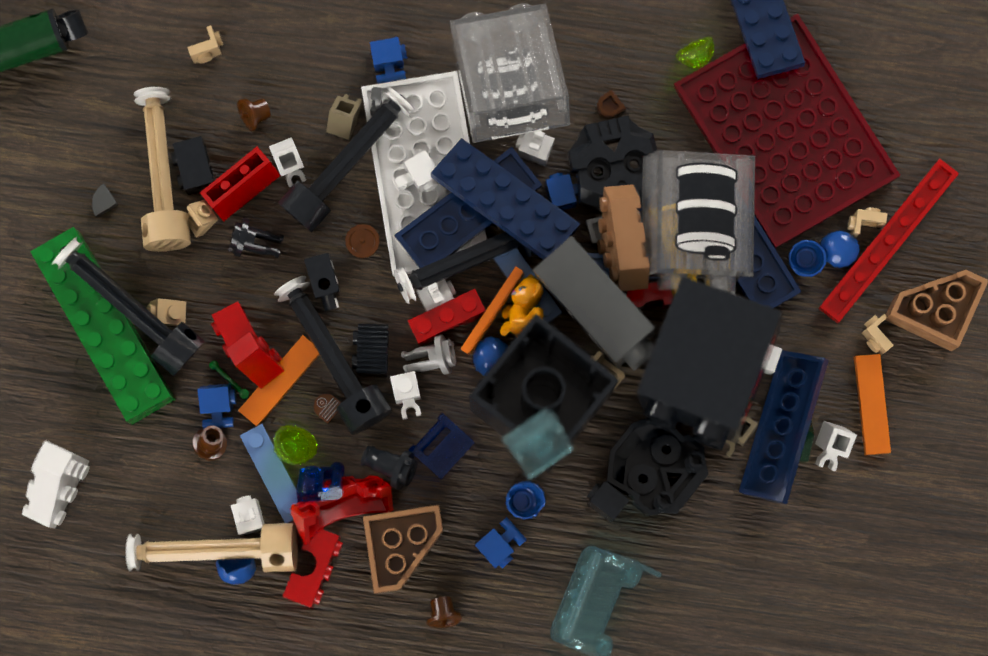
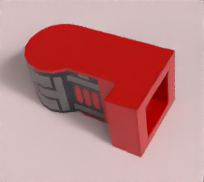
M669 279L649 283L647 289L628 290L626 295L638 310L643 309L646 305L661 303L663 309L670 308L673 301Z

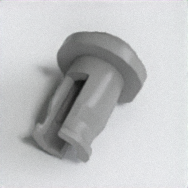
M442 334L435 336L434 344L415 348L410 352H401V357H405L406 361L429 356V360L404 365L405 373L413 371L425 372L440 368L441 372L446 375L452 372V366H456L454 342L450 339L446 340Z

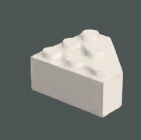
M44 441L32 465L31 472L34 473L35 480L31 479L28 484L26 497L30 503L23 507L22 515L49 528L55 529L57 525L60 526L66 516L65 508L69 502H73L77 495L78 489L76 487L80 479L83 480L88 474L89 466L87 465L89 460Z

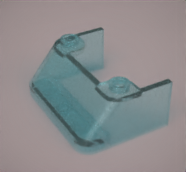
M594 546L586 547L579 557L552 624L551 638L560 644L589 656H610L613 641L610 636L603 633L621 588L630 589L635 587L639 583L643 572L658 578L661 577L662 573L636 560Z

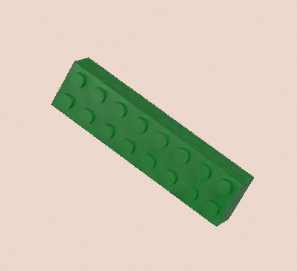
M72 227L30 252L126 422L133 425L176 399L132 322L73 270L70 271L68 263L59 270L58 264L52 265L61 248L67 246L77 237L78 243L83 242L77 252L86 254L85 256L100 268L81 233L75 227Z

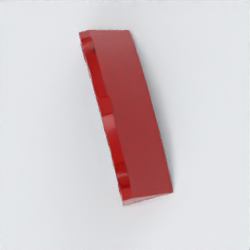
M369 475L363 479L346 476L314 485L299 495V502L292 504L290 510L304 544H309L320 530L341 519L367 513L392 512L391 485L378 476Z

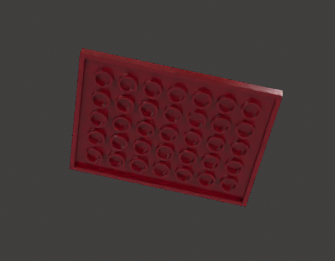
M798 13L790 17L805 60L804 67L757 79L746 44L744 43L675 82L673 85L720 163L738 171V181L735 185L775 249L901 176Z

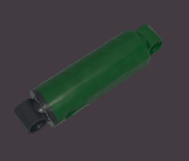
M50 9L1 25L0 72L69 50L67 41H73L88 34L79 9L70 10L58 16L54 9Z

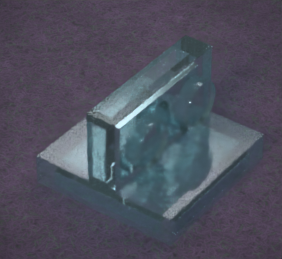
M546 409L501 439L529 480L573 450L556 416L552 411L548 412Z

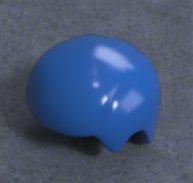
M845 231L828 233L820 242V245L826 252V262L835 268L849 267L857 260L860 253L857 239Z
M801 240L793 245L789 252V265L799 276L813 277L821 273L826 265V252L816 241Z
M487 337L481 340L473 353V364L476 371L485 376L507 350L508 344L496 337Z
M520 481L514 484L505 498L506 507L514 517L523 520L536 517L546 503L544 491L538 484L530 481Z
M254 558L216 560L219 577L225 583L232 585L247 582L256 571Z

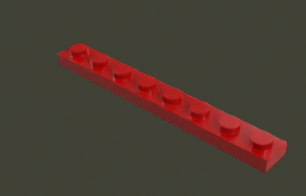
M939 159L818 309L838 324L959 173Z

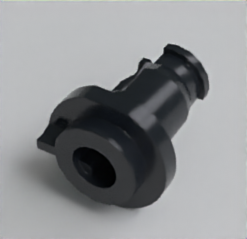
M243 217L241 223L235 222L228 248L229 252L234 253V256L238 257L241 256L242 250L261 255H273L275 258H279L280 249L256 244L254 240L258 238L281 244L284 235L280 234L278 236L269 231L249 227V218Z
M368 445L361 459V466H368L374 471L386 475V477L391 479V487L397 490L411 483L417 469L414 453L408 450L404 451L400 456L378 450L373 445Z

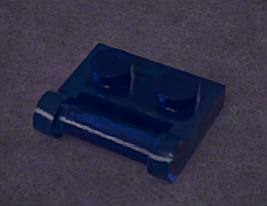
M443 413L438 416V421L416 445L413 444L408 449L441 480L475 444L468 435ZM445 427L448 428L451 432L427 457L423 451Z
M334 462L330 467L307 466L300 468L296 492L297 502L340 499L343 495L341 479L345 473L344 465L340 462ZM325 479H331V485L328 488H324Z

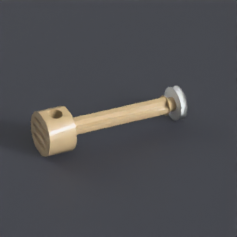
M145 87L134 92V96L137 97L134 102L145 106L143 111L154 212L147 213L141 218L143 247L146 250L156 252L174 251L189 246L191 244L188 214L173 208L163 111L165 108L162 106V104H166L171 100L170 96H168L170 90L164 87Z
M295 523L263 524L261 538L147 541L142 545L139 534H136L134 538L129 534L126 542V562L129 572L133 568H136L139 572L142 560L149 564V562L261 558L264 572L296 571L298 563V538Z

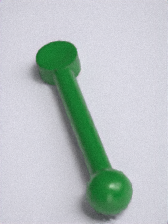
M213 360L209 363L210 369L216 370L227 382L231 383L242 399L249 397V391L242 389L219 367L217 361Z

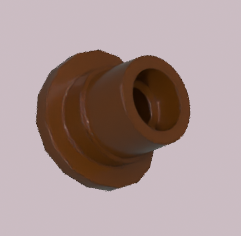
M244 98L237 102L240 117L251 132L257 129V124L271 117L270 108L264 99L251 102Z
M360 224L348 231L345 243L348 251L353 256L362 259L369 258L375 254L380 240L376 229L370 225Z
M207 426L204 430L201 429L194 435L192 448L200 458L214 461L225 453L227 439L219 427Z
M438 597L430 601L432 614L431 618L426 621L428 626L449 628L461 622L462 615L460 612H455L451 597Z

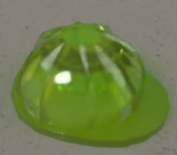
M700 38L682 48L675 57L688 67H703L708 64L714 54L713 38Z
M286 425L276 431L273 451L280 461L291 465H299L316 455L317 442L314 436L307 430L297 426Z

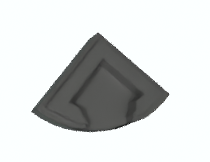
M373 87L371 91V116L382 106L383 92L380 87Z
M104 183L96 190L92 200L93 212L97 218L118 206Z

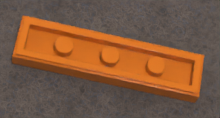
M515 266L461 347L462 351L468 355L472 354L511 296L516 285L525 275L523 270Z
M302 335L280 361L284 372L262 389L258 387L238 411L254 425H260L320 355L314 344Z
M880 354L855 356L854 363L864 455L891 453L881 356Z

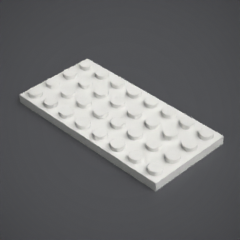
M457 71L361 87L367 122L372 117L370 109L372 106L371 91L373 87H380L382 92L385 93L388 92V87L392 88L398 94L403 95L415 110L409 112L410 117L400 111L398 119L392 123L371 147L393 276L394 270L400 272V267L405 270L406 274H411L412 270L419 269L394 235L451 193L441 184L429 192L424 190L419 193L414 183L399 192L394 179L408 173L405 169L404 161L426 150L436 167L461 138L470 144ZM383 94L382 104L388 103L389 100ZM485 230L457 252L487 240Z

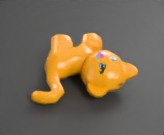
M529 274L527 278L520 281L512 291L511 298L514 305L509 304L502 310V317L504 319L509 317V321H506L500 328L502 336H506L511 332L517 337L535 314L542 319L544 317V310L541 307H536L543 295V286L532 274Z

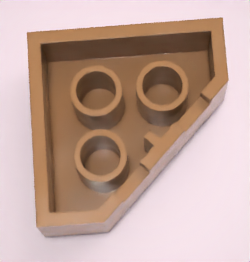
M633 184L604 187L603 197H600L602 219L598 221L601 240L597 241L598 253L603 255L604 266L609 269L610 279L615 282V285L621 291L647 289L649 283V259L646 257L645 247L642 244L646 243L644 225L641 222L638 210L641 208L640 197Z
M963 270L948 277L900 292L893 298L886 313L888 318L885 320L949 351H953L962 342L988 280L968 270Z
M439 505L363 517L374 593L397 591L404 587L443 533Z

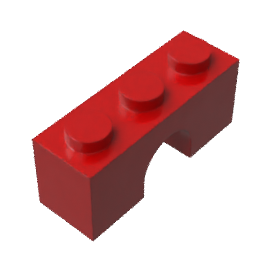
M473 289L408 320V325L418 346L421 347L434 341L437 335H441L456 326H465L480 319L486 310L476 289Z
M322 529L312 538L309 544L305 545L303 543L301 549L309 551L315 556L316 568L308 576L292 573L282 597L313 608L315 604H320L324 594V590H321L324 580L329 581L334 569L330 564L334 556H339L343 543L340 542L341 536Z

